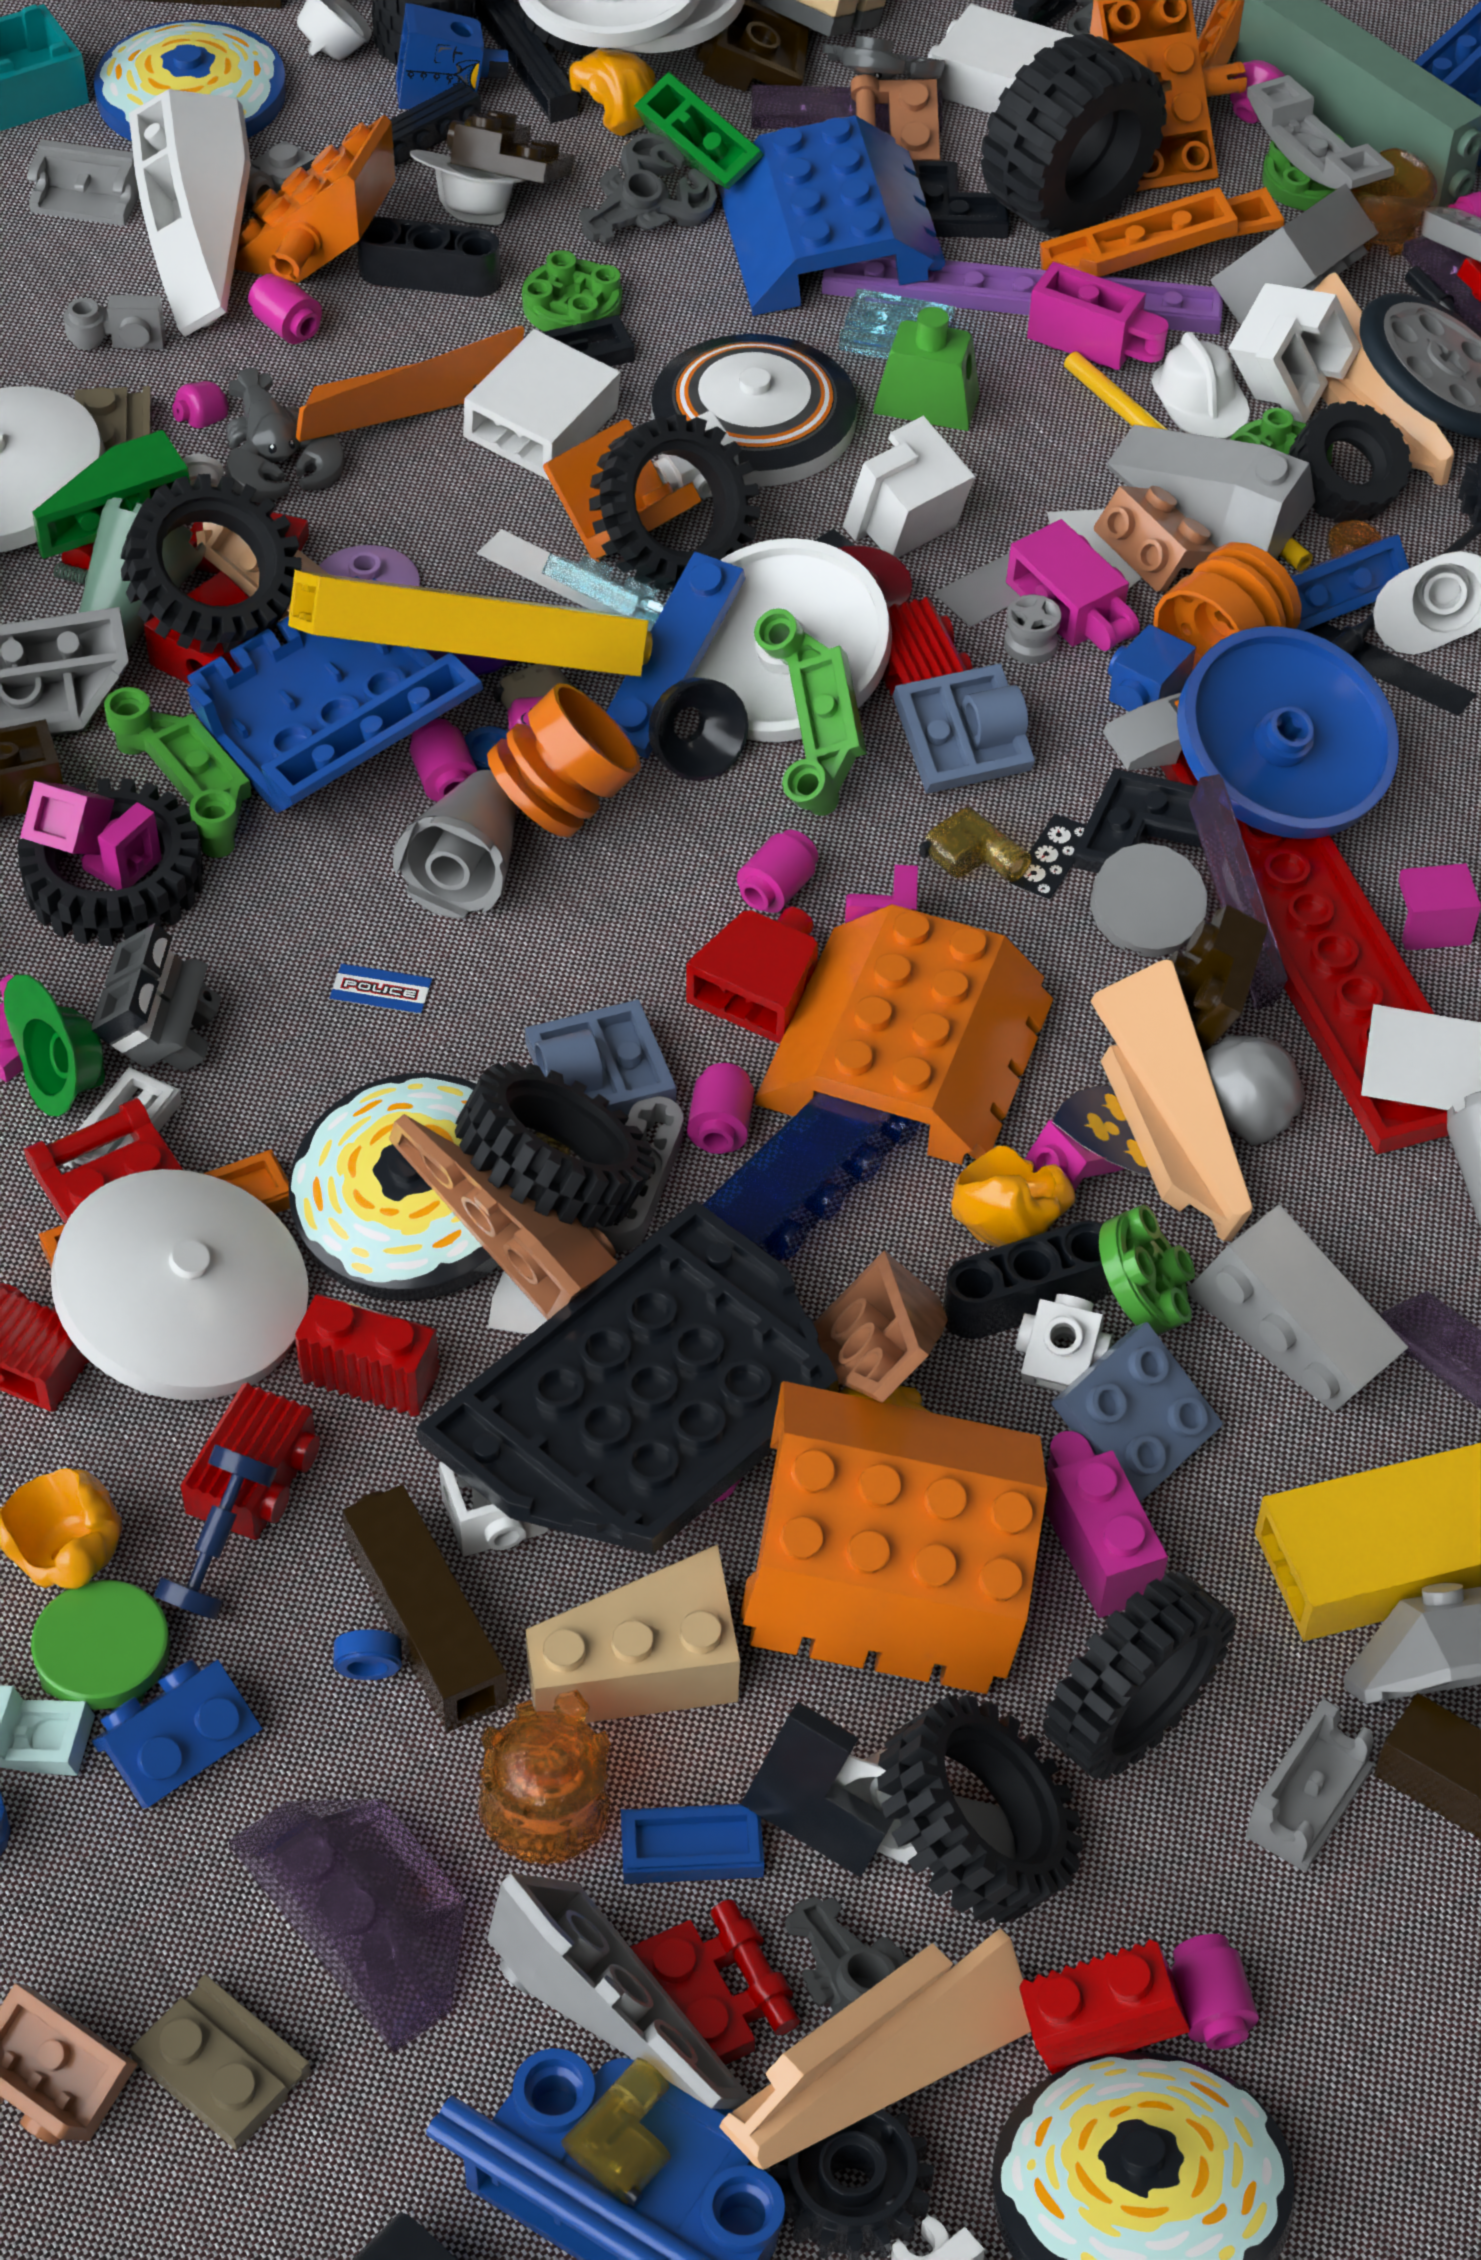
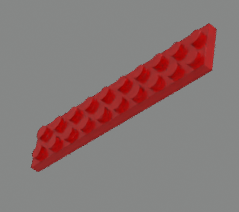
M1182 750L1176 764L1161 766L1168 780L1202 787L1192 773ZM1220 807L1203 844L1240 910L1268 926L1262 949L1376 1154L1449 1136L1447 1132L1448 1110L1361 1095L1373 1004L1434 1014L1332 838L1326 836L1312 839H1294L1273 835L1249 826Z

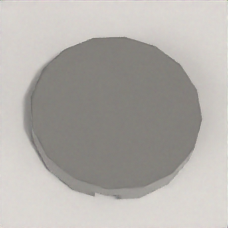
M1141 843L1123 847L1105 860L1093 882L1090 908L1097 927L1112 944L1124 951L1127 947L1132 951L1140 952L1139 956L1154 958L1174 953L1189 943L1196 927L1206 916L1207 892L1201 874L1185 856L1167 846Z

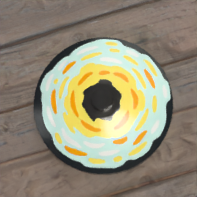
M426 1072L407 1073L379 1079L348 1093L335 1102L309 1129L297 1150L289 1178V1203L293 1221L304 1247L315 1263L331 1278L355 1292L370 1297L395 1301H414L436 1298L458 1291L480 1280L498 1266V1263L389 1141L394 1122L405 1114L459 1146L462 1139L456 1138L455 1129L457 1124L455 1123L476 1083L456 1076Z
M1122 2052L1098 2056L1068 2066L1038 2084L1016 2106L1002 2129L994 2153L992 2169L994 2210L1003 2240L1015 2260H1277L1290 2232L1294 2208L1295 2179L1289 2148L1280 2128L1261 2102L1243 2086L1211 2067L1186 2058L1162 2053Z

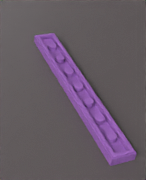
M895 255L824 269L822 294L1029 315L1032 289L1046 270L945 260V266L941 270L935 272L928 270L929 280L899 286ZM1108 276L1100 277L1146 293L1144 311L1165 318L1168 322L1169 330L1218 335L1220 333L1223 298L1215 287Z

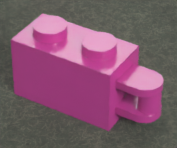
M1053 261L1032 289L1027 338L1068 353L1077 351L1086 359L1099 365L1120 370L1128 357L1149 363L1160 361L1165 354L1169 325L1165 318L1144 311L1146 293Z
M1062 519L1011 544L1006 583L1020 597L1035 594L1053 600L1061 611V622L1057 633L1072 647L1090 639L1099 649L1107 651L1115 647L1116 644L1139 634L1140 624L1134 611L1126 605L1129 582L1119 569L1112 567L1091 547L1085 537L1078 535Z
M1074 1431L1060 1432L1054 1436L1050 1444V1459L1048 1460L1046 1470L1050 1486L1045 1512L1098 1618L1112 1614L1115 1610L1118 1612L1125 1610L1127 1599L1138 1591L1143 1595L1148 1583L1156 1578L1161 1581L1165 1574L1168 1556L1113 1450L1095 1455L1087 1439L1080 1433Z

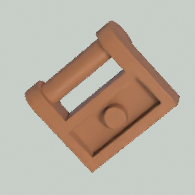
M862 74L851 80V98L856 102V116L876 127L875 104H889L890 135L895 138L896 144L909 151L912 161H940L937 79L878 80L873 75Z

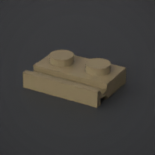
M143 386L142 393H128L127 387H97L75 390V400L87 409L98 427L105 452L114 445L152 433L153 401L150 386Z
M204 1974L197 1981L198 1987L186 1999L181 1997L130 2048L132 2060L237 2151L288 2099L287 2093L300 2080L304 2082L311 2075L310 2064L296 2050L210 1977Z

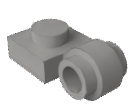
M287 141L271 147L269 151L251 162L244 206L251 209L259 197L271 188L276 192L280 191L283 182L292 172L315 159L316 156Z
M109 295L107 309L104 306H98L92 299L78 298L69 303L64 313L66 336L79 349L91 350L97 348L103 342L106 334H111L113 348L164 349L166 332L161 296Z

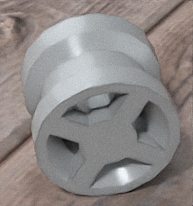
M1035 594L1023 595L1014 599L1007 610L1006 622L1008 628L1004 636L1006 652L1013 659L1022 663L1036 664L1051 659L1056 653L1059 637L1057 631L1061 622L1059 606L1053 600Z

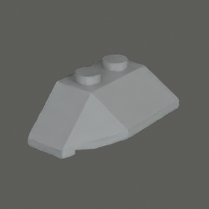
M120 607L0 624V728L46 719L51 736L85 731L129 665Z
M1439 1583L1423 1587L1421 1597L1400 1600L1343 1676L1345 1690L1363 1703L1371 1704L1389 1699L1413 1696L1417 1692L1425 1694L1481 1684V1587L1463 1590V1585L1458 1583Z

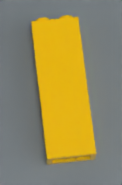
M295 570L288 626L312 635L640 677L642 665L648 663L652 652V634L650 631H647L649 620L627 615Z
M1481 1443L1262 1497L1254 1533L1303 1642L1385 1621L1400 1600L1421 1597L1422 1588L1428 1585L1458 1583L1463 1585V1590L1481 1587Z

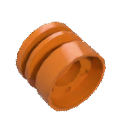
M1230 542L1216 548L1206 560L1196 566L1191 575L1182 578L1162 596L1154 610L1153 626L1196 647L1193 663L1194 669L1211 647L1231 634L1246 629L1266 626L1296 629L1300 624L1302 604L1297 586L1285 567L1274 557L1249 543Z
M557 683L528 712L530 726L519 723L514 725L506 734L507 739L501 738L489 750L487 759L496 781L508 797L530 819L543 829L559 837L571 838L584 824V818L590 819L600 808L598 796L612 798L639 772L641 763L639 755L630 739L601 706L569 684Z

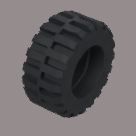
M1092 34L1074 35L1054 41V47H1044L1034 55L1035 60L1032 63L1023 65L1015 74L1016 80L1010 88L1005 87L1000 95L999 100L1001 102L996 112H991L987 122L989 128L988 136L983 137L981 151L984 158L981 159V168L990 194L1038 231L1051 237H1060L1102 224L1103 218L1107 215H1114L1122 207L1121 203L1128 195L1132 196L1140 186L1138 182L1144 172H1149L1154 162L1152 156L1155 149L1160 148L1163 139L1161 127L1166 125V99L1158 77L1150 69L1101 36L1095 37Z

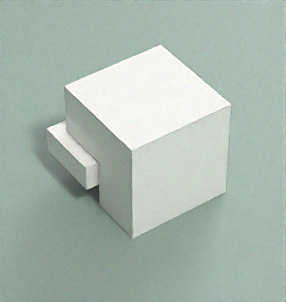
M1265 283L1228 349L1256 400L1278 403L1282 409L1288 410L1293 415L1294 420L1306 423L1328 384L1325 376L1343 379L1361 345L1336 294Z
M924 415L890 432L888 439L895 447L863 463L843 527L854 541L869 535L881 550L892 554L896 558L957 527L975 478L974 474Z

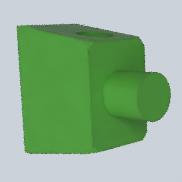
M937 307L922 309L918 313L917 322L910 320L900 322L888 356L874 404L873 414L911 421L924 415L932 425L968 431L980 394L973 336L965 330L948 328L949 316L947 312Z

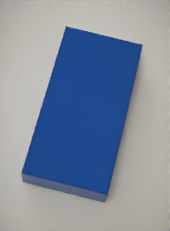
M741 1804L621 1809L624 1884L764 1878L761 1816Z

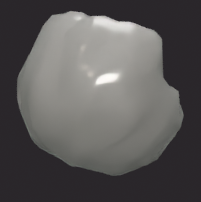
M1228 1035L1222 1041L1203 1052L1227 1129L1234 1131L1251 1146L1274 1139L1278 1132L1290 1127L1293 1117L1301 1114L1302 1105L1305 1101V1091L1292 1056L1287 1053L1280 1043L1267 1037Z

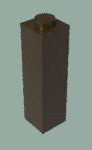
M402 1484L386 1492L369 1493L361 1497L354 1505L343 1509L346 1545L393 1634L401 1639L402 1651L445 1732L448 1733L508 1706L506 1671L404 1485Z
M1417 1692L1385 1740L1373 1776L1481 1839V1729Z

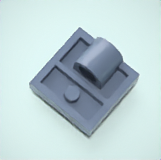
M1001 663L901 684L895 687L892 697L926 794L1031 771L1035 758L1026 736L1028 728L1027 706L1017 685H1008Z
M639 999L525 1028V1043L534 1065L540 1067L545 1077L548 1076L550 1070L563 1074L564 1084L572 1086L575 1080L586 1085L587 1088L584 1094L592 1099L598 1094L610 1101L606 1107L610 1112L620 1109L626 1115H629L631 1108L636 1102L656 1096L666 1097L676 1102V1085Z
M1148 1322L1134 1326L1050 1402L1070 1430L1080 1433L1087 1439L1095 1455L1113 1450L1139 1502L1144 1500L1223 1425V1422Z

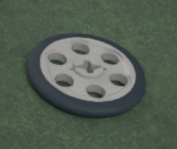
M1388 293L1368 302L1361 314L1359 334L1366 355L1385 383L1403 401L1424 417L1458 434L1481 439V332L1458 314L1420 296L1406 293Z

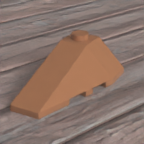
M405 1114L394 1122L389 1141L547 1320L617 1264L613 1258L616 1256L613 1245L596 1227L589 1229L583 1227L577 1217L572 1225L560 1222L554 1209H551L549 1214L544 1216L534 1211L536 1202L527 1197L520 1204L510 1197L514 1190L507 1184L496 1188L488 1181L492 1173L491 1170H476L470 1163L474 1155L464 1154L459 1146Z
M884 1250L813 1324L818 1333L819 1345L822 1351L828 1354L838 1376V1383L883 1403L929 1356L935 1343L940 1338L948 1319L939 1296Z

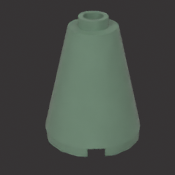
M112 498L107 500L101 513L79 613L120 607L128 651L145 630V622L137 614L142 601L138 600L130 603L126 595L131 581H122L120 570L125 560L120 558L122 547L127 539L126 536L142 504L137 503L133 512L119 508L123 499ZM183 525L167 535L163 540L162 548L165 569L172 582L178 588L182 586L201 563L206 551V546L203 542L196 548L189 543L193 533Z

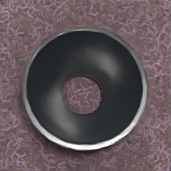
M693 677L672 685L660 696L651 713L648 732L652 750L665 768L679 777L702 781L724 773L736 762L744 749L749 724L743 701L733 689L722 682L710 678ZM694 707L699 715L697 730L687 738H678L673 726L675 717L682 709Z

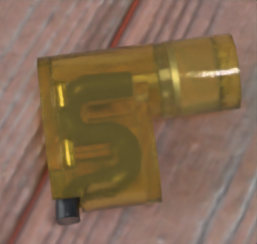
M971 807L961 809L932 828L925 836L928 841L919 845V854L922 858L929 856L954 878L963 877L986 862L1009 882H1014L1027 872L1032 861V857L1028 852Z
M637 2057L561 2140L563 2148L577 2164L625 2204L629 2202L633 2207H636L643 2198V2193L641 2192L671 2159L669 2151L662 2142L639 2123L670 2088L663 2075L652 2064L640 2057Z

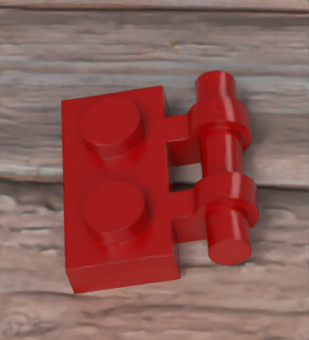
M732 1899L722 1901L710 1911V1916L720 1932L713 1939L703 1943L690 1919L630 1947L725 2065L755 2051V2038L747 2024L765 2016L775 2035L779 2036L792 2031L800 2023V2019L790 2003L793 1992L783 1973L773 1972L760 1948L764 1939L753 1919H744L737 1904ZM736 1962L749 1987L747 1990L732 1997L718 1970Z

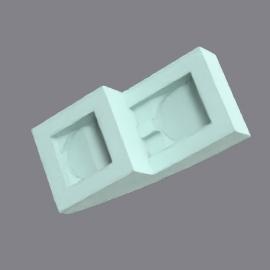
M0 1685V1768L43 1774L77 1776L95 1714L86 1701L23 1700L14 1686Z

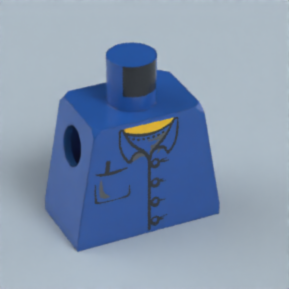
M406 3L395 77L399 109H411L460 82L472 89L473 92L478 93L480 77L506 79L508 73V51L484 48L481 23L477 19Z

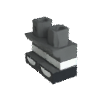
M154 923L116 946L104 985L107 988L102 991L91 1031L144 1068L163 1059L181 1072H185L204 1060L209 1044L203 1037L190 1029V1026L192 1024L198 1029L211 1022L218 1013L222 997L203 983L208 964L196 959L185 961L180 959L169 950L173 936Z

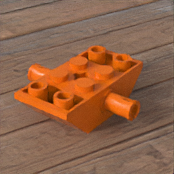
M1094 0L1090 34L1095 37L1101 36L1150 69L1158 77L1166 99V125L1161 127L1163 139L1160 148L1155 149L1152 156L1154 162L1149 172H1144L1138 182L1140 186L1135 192L1219 178L1207 97L1244 93L1247 86V77L1227 79L1245 73L1243 63L1237 61L1232 64L1202 67L1192 0Z
M385 114L368 127L363 122L359 123L345 136L342 146L337 149L332 144L327 146L314 159L309 170L305 171L302 167L297 168L283 182L280 191L276 193L271 188L259 197L251 208L256 215L254 218L246 221L240 228L234 269L259 275L275 274L288 281L299 283L361 239L396 181L392 122Z

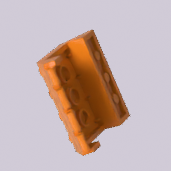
M891 904L833 929L756 1094L755 1105L812 1121L824 1094L916 1120L930 1125L928 1156L962 1165L967 1153L972 1158L978 1159L993 1149L1003 1125L999 1120H1003L1008 1113L1020 1083V1079L1017 1076H1021L1025 1071L1038 1039L1035 1033L1041 1031L1053 998L1041 986L1044 976L1005 935Z
M783 1381L780 1387L770 1448L777 1449L757 1568L746 1580L740 1619H743V1625L752 1626L750 1646L797 1655L802 1637L811 1638L809 1658L863 1669L868 1651L877 1652L875 1672L929 1682L934 1664L942 1665L940 1674L941 1685L988 1694L994 1676L1007 1679L1028 1618L1047 1493L1041 1436Z

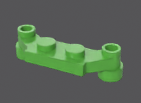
M781 608L771 609L758 619L754 629V636L758 645L769 656L780 659L789 667L806 759L798 760L788 767L783 776V790L798 807L810 810L818 816L828 815L838 805V792L856 757L867 754L848 655L840 645L829 649L806 634L802 625L789 611Z
M124 687L111 692L105 699L104 708L108 727L115 733L116 745L119 751L128 755L147 752L190 804L191 821L196 822L203 853L214 858L229 855L235 848L234 836L241 803L243 800L252 797L250 780L193 713L182 718L151 711L148 695L138 688Z

